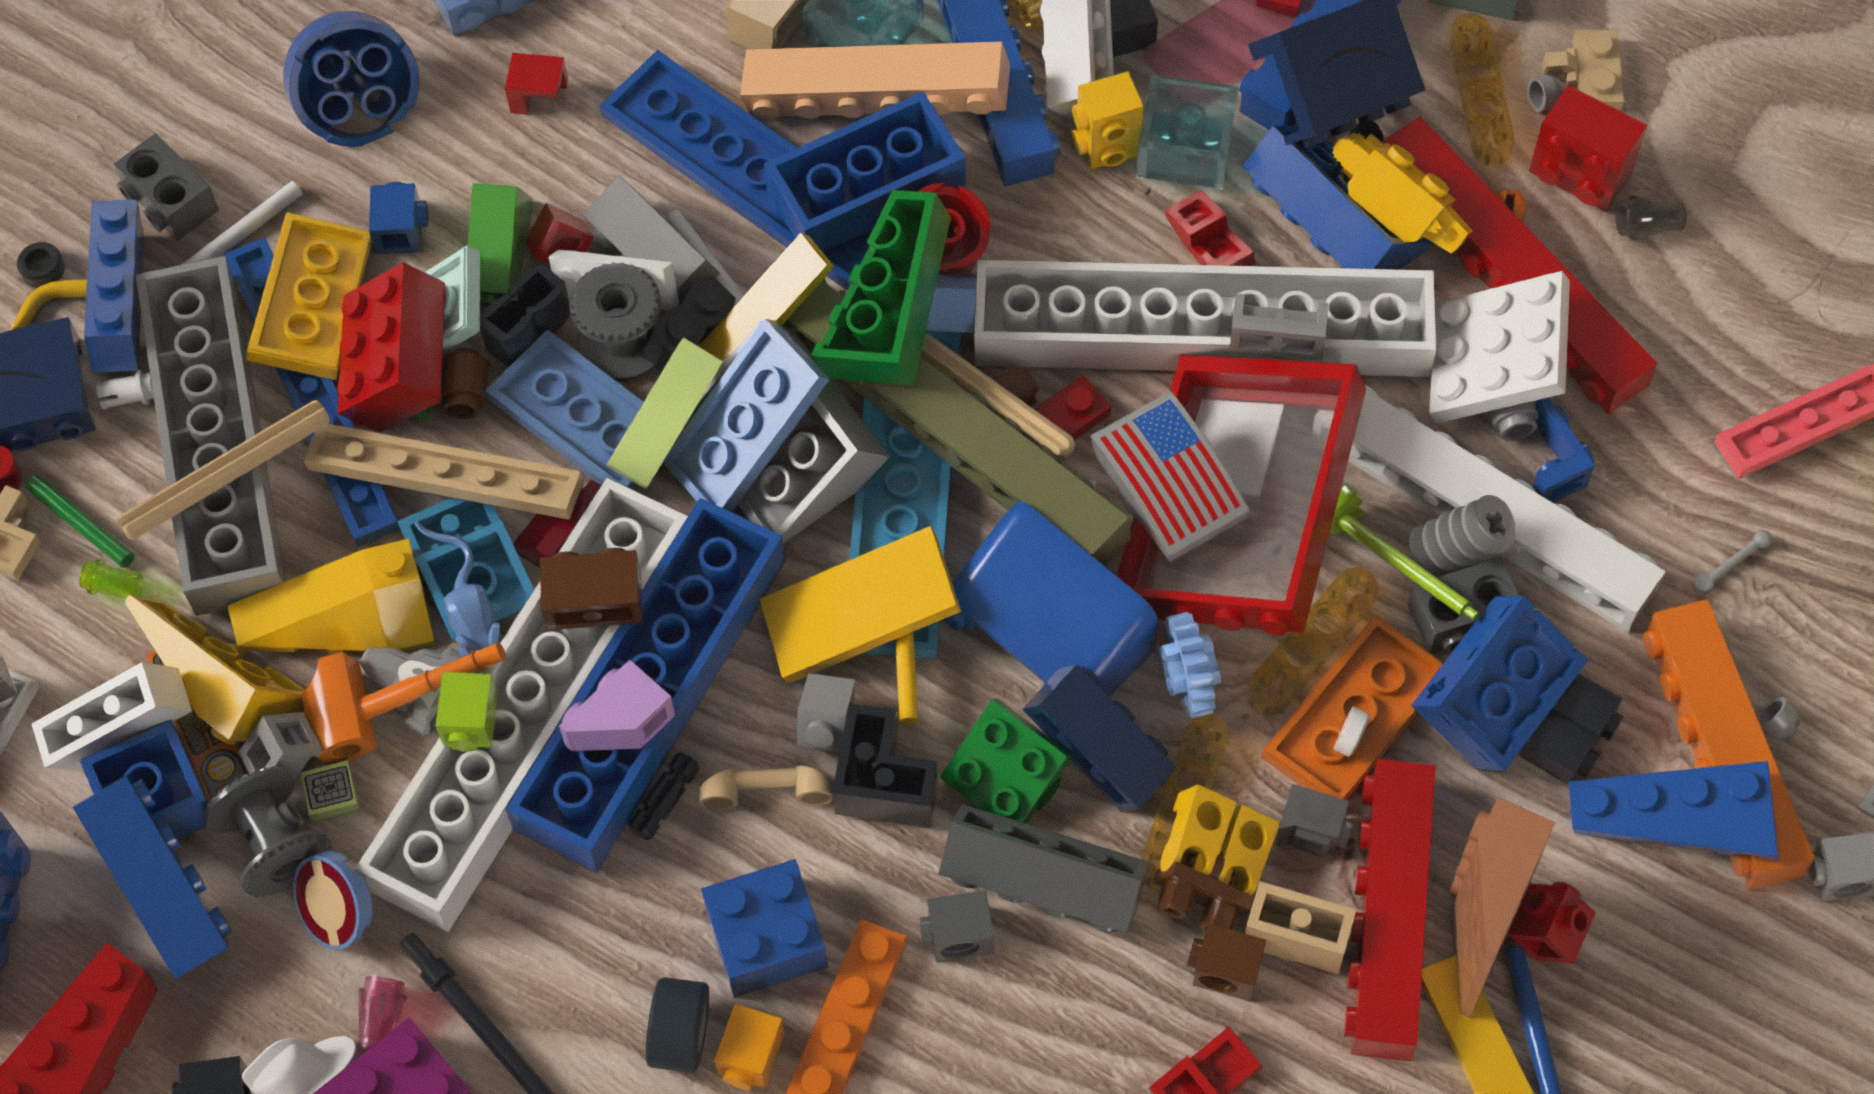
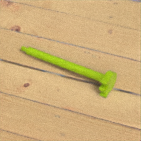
M1345 484L1342 490H1340L1330 534L1337 535L1345 531L1460 616L1466 615L1473 621H1476L1480 613L1472 608L1470 601L1356 520L1364 514V511L1358 507L1362 503V499L1356 496L1358 492L1354 488Z

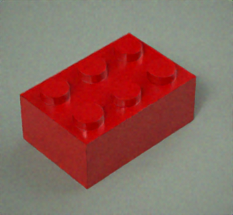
M403 262L344 295L342 303V338L339 347L341 357L337 386L339 393L337 414L375 431L382 432L441 402L445 282Z

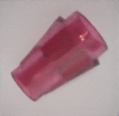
M365 977L364 988H358V1048L370 1049L397 1027L408 998L407 995L403 994L404 982L385 977Z

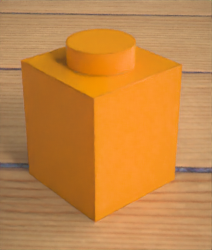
M734 1004L714 1058L718 1075L723 1076L722 1080L725 1083L743 1090H750L752 1085L763 1089L766 1088L785 1036L782 1018Z

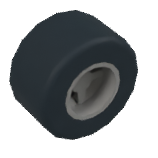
M662 977L657 981L651 1002L646 1036V1063L648 1067L693 1073L698 1069L708 1020L709 986L707 983Z

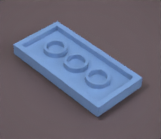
M764 318L678 436L663 461L664 465L696 501L702 498L732 512L830 379L775 320Z
M547 329L485 390L487 399L595 482L602 485L606 478L634 490L638 484L609 468L606 464L642 406L643 401Z

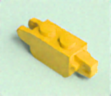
M1360 133L1349 134L1335 142V146L1332 147L1334 149L1332 152L1334 153V158L1337 159V162L1340 161L1341 166L1353 175L1352 179L1348 182L1349 196L1403 242H1415L1425 237L1452 254L1469 237L1472 229L1451 207L1455 199L1447 193L1449 187L1434 174L1428 173L1426 175L1413 164L1415 161L1413 156L1407 150L1396 144L1391 146L1389 143L1377 147L1369 139H1364V135L1361 136Z

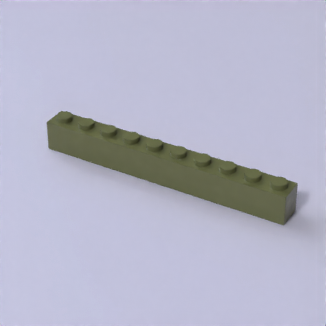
M824 279L782 326L792 328L812 354L817 341H823L830 327L828 319L835 305L840 306L846 292L844 290L837 292ZM922 352L914 386L842 380L861 396L869 399L875 407L903 427V429L1009 511L1017 502L1027 503L1102 565L1105 566L1131 540L1129 514L1118 501L1113 498L1106 500L1094 490L1092 483L1078 471L1071 473L1063 467L1057 456L1048 447L1041 444L1036 446L1025 437L1024 432L1017 423L1009 418L1001 419L991 411L987 401L976 392H971L970 394L956 383V379L947 369L942 366L935 368L924 359Z

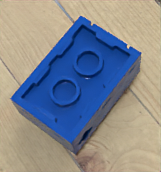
M1495 596L1411 705L1476 769L1505 771L1588 662V659L1578 649H1572L1574 645L1539 610H1534L1535 606L1525 596Z

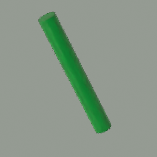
M38 474L28 479L25 488L117 565L121 568H126L132 563L135 557L134 553Z

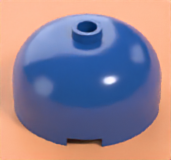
M339 11L317 18L303 28L296 36L285 57L283 84L293 111L303 125L331 144L348 147L363 146L392 134L394 131L388 125L402 120L409 108L413 109L419 92L418 65L407 43L388 23L364 12ZM381 89V94L377 101H366L370 92ZM350 98H355L363 111L372 118H383L390 114L389 118L380 127L366 133H348L333 128L330 125L341 124L351 116L353 104Z

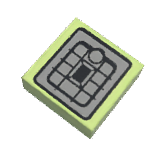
M348 760L300 772L308 813L312 822L360 810L351 766Z

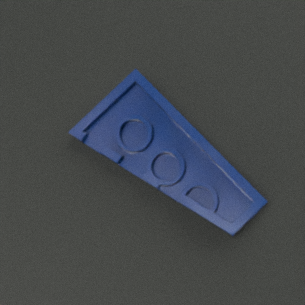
M1768 761L1569 782L1572 828L1575 834L1639 842L1640 840L1664 843L1665 846L1708 849L1714 850L1715 853L1734 856L1744 854L1758 856L1762 860L1780 862Z

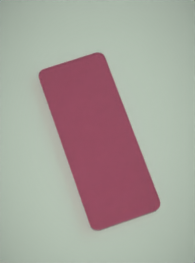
M1220 0L1147 46L1143 51V60L1184 104L1192 105L1263 60L1265 57L1253 61L1248 44L1291 28L1297 17L1255 7L1256 0ZM1302 0L1298 15L1302 12L1307 14L1314 7L1315 0Z

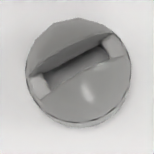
M1553 75L1532 77L1527 85V97L1532 109L1536 112L1551 110L1561 95L1560 89L1564 87L1563 83Z
M1778 697L1769 702L1757 717L1761 729L1774 739L1785 740L1792 737L1796 733V728L1800 725V716L1796 708L1785 697Z

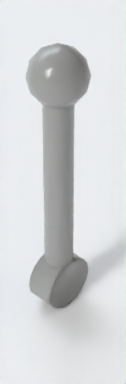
M1766 530L1758 531L1751 543L1710 574L1698 575L1693 583L1695 592L1701 595L1708 594L1713 587V582L1758 548L1769 547L1772 543L1771 534Z

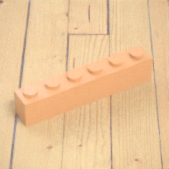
M1002 42L746 50L740 96L750 115L764 120H773L783 116H800L806 119H815L821 115H842L856 118L863 114L879 112L923 91L938 115H945L948 112L988 114L991 111H1006L1010 62Z

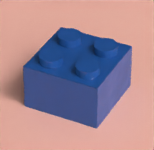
M171 719L79 760L93 794L127 774L130 775L133 782L142 779L156 801V805L149 808L159 825L167 821L178 839L207 827L204 821V810L207 809L206 806L210 802L185 744Z
M796 859L701 888L706 912L733 998L828 968L825 946Z

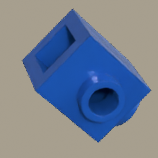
M390 182L385 185L370 186L369 232L376 254L421 252V227H428L429 211L427 201H420L415 183Z

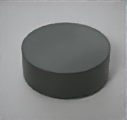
M38 242L27 246L21 251L17 258V269L26 284L38 288L47 283L59 281L65 271V262L54 245Z

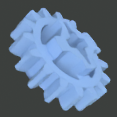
M1188 612L1165 617L1164 626L1166 633H1164L1167 644L1158 647L1168 692L1170 696L1180 694L1181 704L1185 707L1187 716H1190L1191 719L1214 713L1213 710L1216 709L1213 699L1216 697L1212 686L1221 683V674L1217 665L1211 637L1209 634L1199 636L1197 622L1194 623L1192 614Z

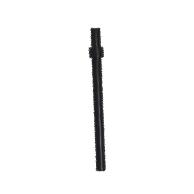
M415 933L407 935L400 942L399 946L422 971L420 978L431 991H439L528 1094H555L454 979L456 972L443 957L436 958Z

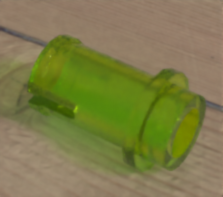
M96 559L94 562L86 561L79 579L80 587L87 589V593L90 595H96L98 592L125 599H127L129 594L140 596L143 588L136 587L137 583H144L143 573H135L107 566L102 559Z

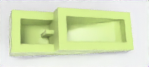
M682 338L606 466L646 489L723 361L687 339Z

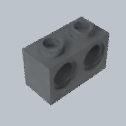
M156 133L114 163L121 180L116 185L125 199L138 200L145 208L143 211L144 215L152 226L159 232L166 229L177 241L219 210L210 186Z
M1502 557L1437 577L1470 601L1472 608L1479 612L1480 615L1487 607L1480 602L1479 599L1481 598L1493 599L1495 596H1519ZM1418 584L1413 585L1408 607L1428 651L1434 653L1444 649L1446 652H1453L1476 621H1473L1466 615L1460 616ZM1447 612L1456 620L1443 621L1435 613Z

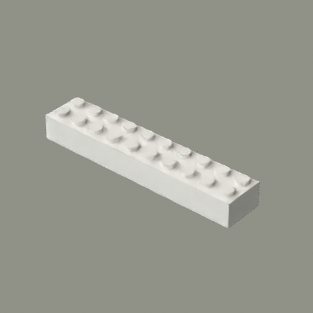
M977 260L974 335L975 366L1010 367L1013 365L1015 367L1176 371L1180 354L1356 364L1360 375L1430 377L1436 353L1434 271ZM1236 293L1245 294L1244 305L1317 312L1319 302L1328 303L1326 338L1322 360L1229 351Z
M606 478L559 552L569 551L581 555L601 553L608 548H622L627 551L636 550L641 569L643 590L688 516ZM539 582L500 643L505 650L506 660L483 669L481 673L492 674L498 692L491 748L477 747L476 750L470 752L451 749L448 745H443L439 737L355 868L364 877L369 892L446 932L450 931L513 830L506 812L507 806L620 625L547 630L541 611V584Z

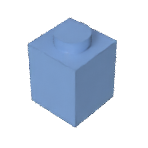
M938 274L926 331L974 333L977 275Z

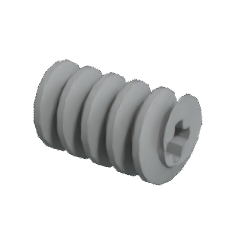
M1485 495L1480 497L1479 500L1471 501L1465 506L1453 509L1452 512L1442 514L1439 518L1429 520L1426 524L1416 526L1410 533V551L1417 564L1435 577H1440L1477 565L1482 561L1507 552L1513 545L1516 535L1515 521L1511 510L1503 500L1497 496Z

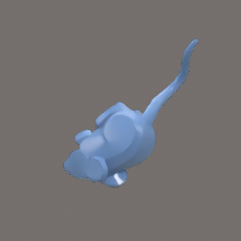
M416 522L415 526L422 534L441 542L456 545L461 548L465 555V563L457 575L454 590L449 592L444 598L447 619L451 630L456 635L455 641L459 644V653L466 656L471 654L472 650L478 651L494 643H501L503 636L500 634V623H497L495 620L494 610L482 585H468L467 583L474 565V556L469 545L459 537L429 531L419 522Z

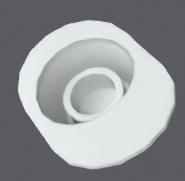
M346 1036L331 1037L315 1045L302 1038L282 1039L267 1047L244 1070L242 1080L252 1094H313L350 1065L357 1048L353 1039Z

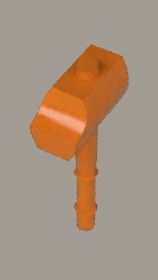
M497 642L478 651L472 650L471 654L431 671L425 670L423 674L404 679L369 695H366L358 661L343 652L318 659L315 676L301 695L305 717L323 748L321 754L314 757L327 765L346 760L350 762L368 754L377 747L372 718L408 704L431 691L436 692L441 687L443 672L482 673L483 669L506 660L503 646Z

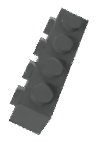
M962 804L951 821L938 875L951 878L955 884L961 887H980L996 892L1002 899L1009 902L1021 903L1025 901L1044 907L1048 913L1057 917L1073 916L1089 921L1094 927L1102 931H1121L1127 933L1137 912L1150 862Z

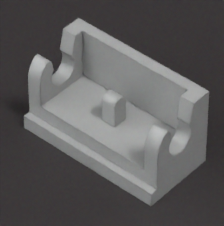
M1236 293L1229 351L1322 360L1326 338L1328 303L1319 302L1317 312L1244 305L1245 294Z

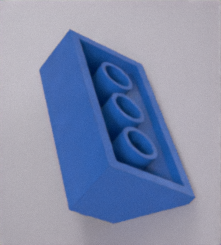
M1273 125L1242 166L1253 177L1251 182L1254 187L1261 193L1273 197L1282 206L1280 211L1283 216L1293 224L1302 226L1312 236L1310 241L1313 246L1322 253L1331 255L1341 265L1340 268L1401 270L1426 252L1433 244V242L1425 237L1415 242H1403L1349 196L1348 182L1351 179L1341 171L1343 166H1341L1340 161L1337 162V159L1334 158V153H1332L1334 145L1329 140L1304 148L1302 140L1285 145L1283 137L1299 131L1297 126Z

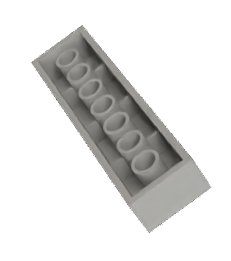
M226 256L136 274L167 487L261 432L250 361H246L247 343L238 288ZM266 461L172 517L183 593L196 616L228 609L227 605L286 581Z

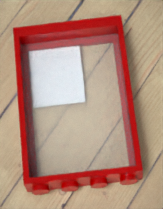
M1180 354L1170 391L1185 408L1215 451L1248 506L1251 516L1171 562L1134 516L1130 528L1131 540L1125 545L1117 577L1149 603L1156 613L1158 620H1166L1165 617L1188 612L1192 614L1194 623L1216 625L1229 631L1252 628L1261 629L1272 635H1284L1287 632L1304 633L1366 393V387L1356 364Z

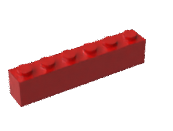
M1377 759L1373 776L1364 775L1361 803L1370 805L1369 821L1361 820L1358 849L1367 850L1365 866H1357L1354 895L1363 896L1362 913H1355L1351 928V942H1359L1358 960L1350 959L1347 977V989L1356 990L1355 1007L1346 1006L1343 1037L1352 1038V1055L1412 1061L1417 1047L1436 765Z

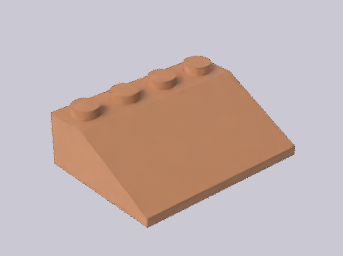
M1497 797L1490 813L1480 810L1468 837L1469 840L1455 873V879L1449 890V894L1457 897L1451 912L1454 956L1456 955L1460 1014L1468 1018L1471 1017L1480 993L1491 973L1555 825L1554 821L1500 797Z

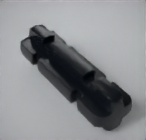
M679 752L674 756L667 766L670 768L669 772L662 773L642 802L645 805L643 809H637L630 819V830L644 840L653 838L660 828L659 820L666 819L686 790L684 788L685 783L690 784L698 773V762L685 753Z

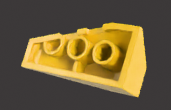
M409 538L360 550L227 605L238 650L295 653L299 649L327 650L328 654L344 653V650L366 651L367 648L391 647L408 652L435 645L421 581Z
M128 595L125 604L164 665L179 668L190 706L198 717L213 727L211 734L217 739L231 745H236L238 741L246 742L262 716L304 711L301 695L305 689L284 673L270 665L262 669L253 663L244 661L242 658L246 651L238 650L237 645L234 643L228 644L218 638L206 636L208 632L206 626L161 599Z

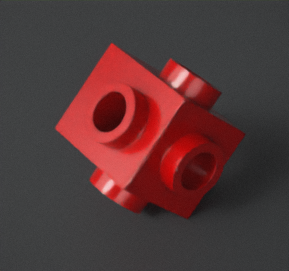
M1554 882L1552 885L1530 883L1508 935L1535 961L1574 964L1596 912L1580 898L1581 893L1567 883Z

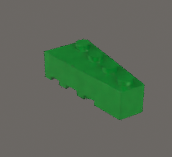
M892 190L867 241L869 248L861 264H855L848 279L851 284L840 306L835 305L828 319L830 327L823 341H817L812 351V359L828 378L914 386L951 219L936 193Z

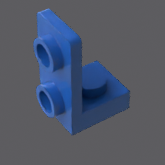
M1548 397L1536 400L1535 406L1538 412L1536 423L1538 430L1558 459L1547 462L1537 471L1533 488L1536 493L1554 503L1587 487L1595 464L1593 454L1588 445L1583 441L1579 442L1571 431L1569 420L1564 410L1559 405L1554 406Z

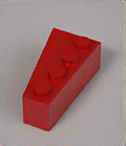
M106 943L0 1066V1094H100L103 1088L107 1089L115 1074L113 1068L124 1047H129L158 991V988L145 970Z

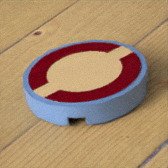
M327 850L303 859L297 867L293 882L294 903L300 920L309 934L322 946L339 950L361 942L366 936L363 934L364 929L371 925L373 916L372 900L367 883L359 870L351 871L349 866L344 863L349 861V859L341 853Z

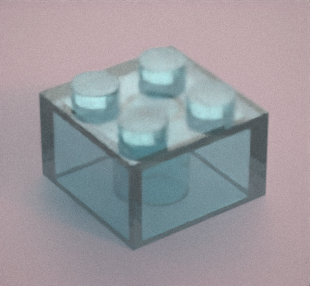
M809 0L802 9L805 40L818 47L903 45L924 19L923 0Z
M1151 75L1138 146L1136 177L1224 189L1239 86Z

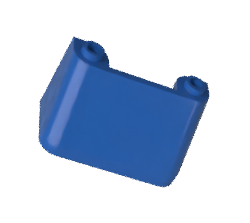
M1022 501L1017 502L1004 514L952 582L961 612L943 620L958 632L962 629L973 632L979 627L1042 680L1044 685L1059 668L1078 664L1090 669L1097 675L1102 683L1101 689L1110 697L1155 652L1158 618L1149 603L1037 510Z

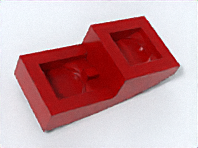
M1202 190L1165 210V216L1172 228L1200 265L1252 266L1255 264L1254 251L1228 227L1227 214Z
M1227 1027L1190 1058L1187 1055L1153 1083L1149 1089L1153 1094H1231L1263 1069V1067L1234 1031Z

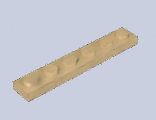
M327 424L315 431L303 458L307 470L568 520H570L584 482L582 473L579 470L333 424Z

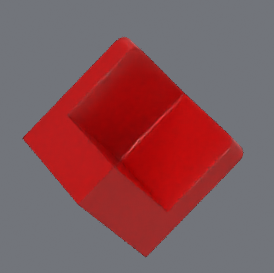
M512 53L505 85L510 113L528 115L531 96L556 98L559 88H567L568 75L564 57Z
M545 203L526 238V243L534 258L550 265L549 256L558 249L586 252L594 236L590 233V229L585 221Z

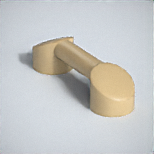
M802 765L795 768L738 771L736 769H728L716 773L701 785L699 789V805L706 810L724 811L738 805V790L796 787V801L798 803L808 806H820L833 802L832 791L834 782L823 772Z

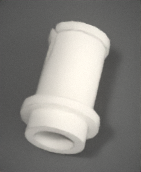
M138 369L135 375L105 381L99 380L96 384L98 398L104 397V400L99 402L104 410L140 401L143 405H149L151 399H154L150 372L145 373L143 369Z

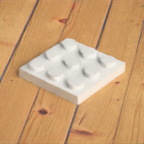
M1563 271L1436 303V353L1432 365L1429 414L1436 423L1565 394L1570 281Z

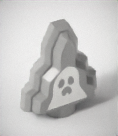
M393 647L367 648L359 663L374 685L383 689L404 679L423 674L425 670L431 671L464 656L458 650L452 648L447 649L443 653L424 648L412 654H407ZM440 688L436 692L431 691L408 704L396 708V710L405 715V725L423 737L433 733L436 729Z

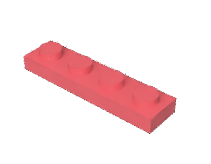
M1874 363L1718 433L1714 441L1715 445L1737 478L1740 479L1874 418Z

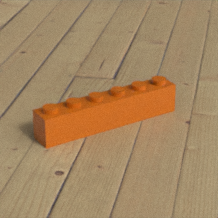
M1705 599L1654 612L1647 630L1643 634L1645 650L1651 660L1656 659L1662 673L1660 685L1663 695L1668 702L1673 701L1679 716L1677 718L1679 735L1684 744L1691 745L1696 758L1694 768L1768 761L1770 766L1780 862L1762 860L1761 857L1744 854L1730 855L1735 873L1738 876L1744 877L1748 890L1805 876L1815 860L1814 854L1709 600Z

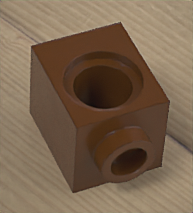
M1208 924L1204 940L1194 938L1188 958L1187 967L1195 969L1193 986L1250 1002L1263 958L1266 940Z

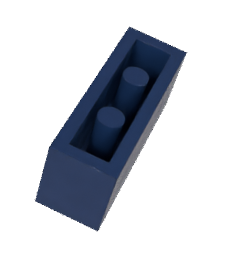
M1078 664L1059 668L1022 710L1048 737L1073 755L1070 760L1120 812L1140 809L1176 769V766L1166 757L1168 755L1166 748L1156 738L1145 735L1133 723L1135 717L1132 712L1122 703L1112 701L1101 689L1102 683L1100 679L1090 669Z

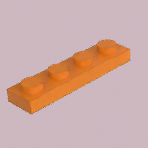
M863 919L860 920L785 1094H843L907 944L906 935Z

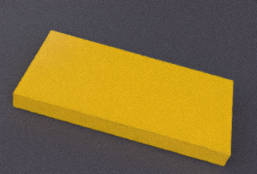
M286 212L248 345L246 361L337 380L341 357L339 347L342 338V303L345 294L362 285L373 243L369 230Z
M931 526L759 599L782 679L787 684L807 677L808 673H817L961 612L936 532Z

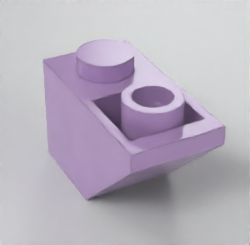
M629 660L619 670L615 668L609 671L599 682L597 691L585 702L579 701L571 706L565 713L559 728L564 744L571 751L641 749L675 717L671 696Z

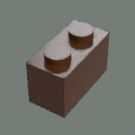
M608 548L601 553L581 555L565 551L556 553L553 557L540 558L541 611L547 630L643 623L641 569L636 550L627 551L622 548Z

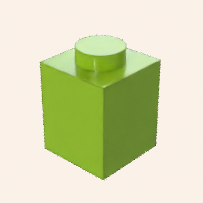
M443 672L435 724L443 745H448L451 749L462 752L474 751L477 747L491 748L498 692L492 674Z

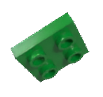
M996 698L990 700L939 778L981 810L1027 824L1033 814L1041 810L1056 793L1062 781L1060 774L1073 755Z

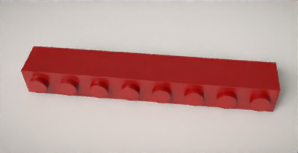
M1421 116L1381 141L1383 144L1389 143L1391 146L1396 144L1407 150L1415 160L1413 164L1426 175L1428 173L1434 174L1449 187L1447 193L1455 199L1451 207L1472 229L1469 237L1455 253L1462 259V263L1468 273L1473 277H1479L1489 289L1559 271L1564 272L1570 281L1566 371L1580 384L1582 392L1589 401L1595 404L1598 403L1609 414L1650 385L1657 362Z

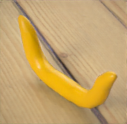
M87 279L54 281L38 287L27 296L10 329L15 330L28 325L39 308L47 301L62 297H86Z

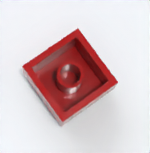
M1567 85L1542 121L1529 172L1536 175L1542 182L1548 185H1555L1575 195L1584 204L1596 206L1607 212L1632 175L1647 125Z

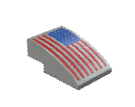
M1171 391L1090 435L1095 457L1119 487L1123 502L1170 562L1251 516L1248 506L1224 465L1193 419Z

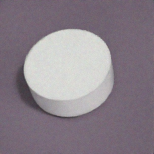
M1354 706L1351 708L1334 745V751L1347 757L1353 756L1370 719L1369 713Z

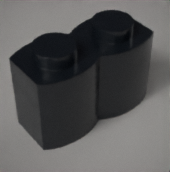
M543 264L532 267L523 273L513 285L511 293L492 302L480 317V331L486 351L508 368L547 329L552 333L559 330L570 316V301L565 281Z
M713 276L700 280L688 291L681 305L668 310L658 320L643 346L642 354L662 372L682 338L697 346L700 345L713 329L726 318L733 308L736 298Z
M1578 673L1525 743L1520 757L1569 785L1570 781H1574L1578 774L1587 778L1601 754L1594 750L1601 737L1610 741L1624 719V716L1617 712L1623 698Z

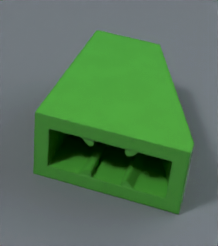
M477 183L472 185L467 246L480 250V304L490 305L498 298L510 294L513 285L521 276L526 238L533 209V198L517 186Z

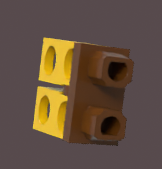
M1199 784L1178 793L1173 809L1177 815L1170 838L1161 857L1160 868L1157 869L1153 880L1154 884L1161 887L1157 910L1171 917L1182 919L1188 916L1192 902H1196L1204 906L1198 926L1202 931L1206 932L1208 924L1231 930L1237 916L1251 909L1254 900L1253 894L1258 886L1280 822L1244 805L1235 807L1236 801Z

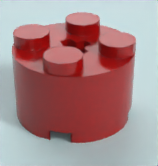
M945 183L928 185L918 192L936 193L951 217L939 274L968 275L977 264V260L981 258L989 243L991 222L988 210L979 197L969 189L961 186L958 189L943 186Z

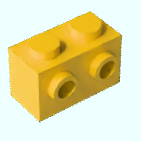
M1128 71L1078 86L1077 104L1072 106L1076 129L1071 131V137L1077 155H1085L1090 170L1103 166L1114 167L1127 159L1140 156L1144 106Z

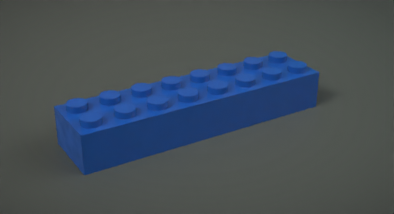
M699 498L642 590L643 623L622 624L619 626L570 705L571 707L579 701L585 702L597 691L599 682L609 671L615 668L619 670L626 662L631 660L671 696L675 717L641 749L571 751L564 744L559 725L562 723L561 720L506 808L513 831L596 873L599 871L759 606V599L765 596L785 563L783 538L781 535Z

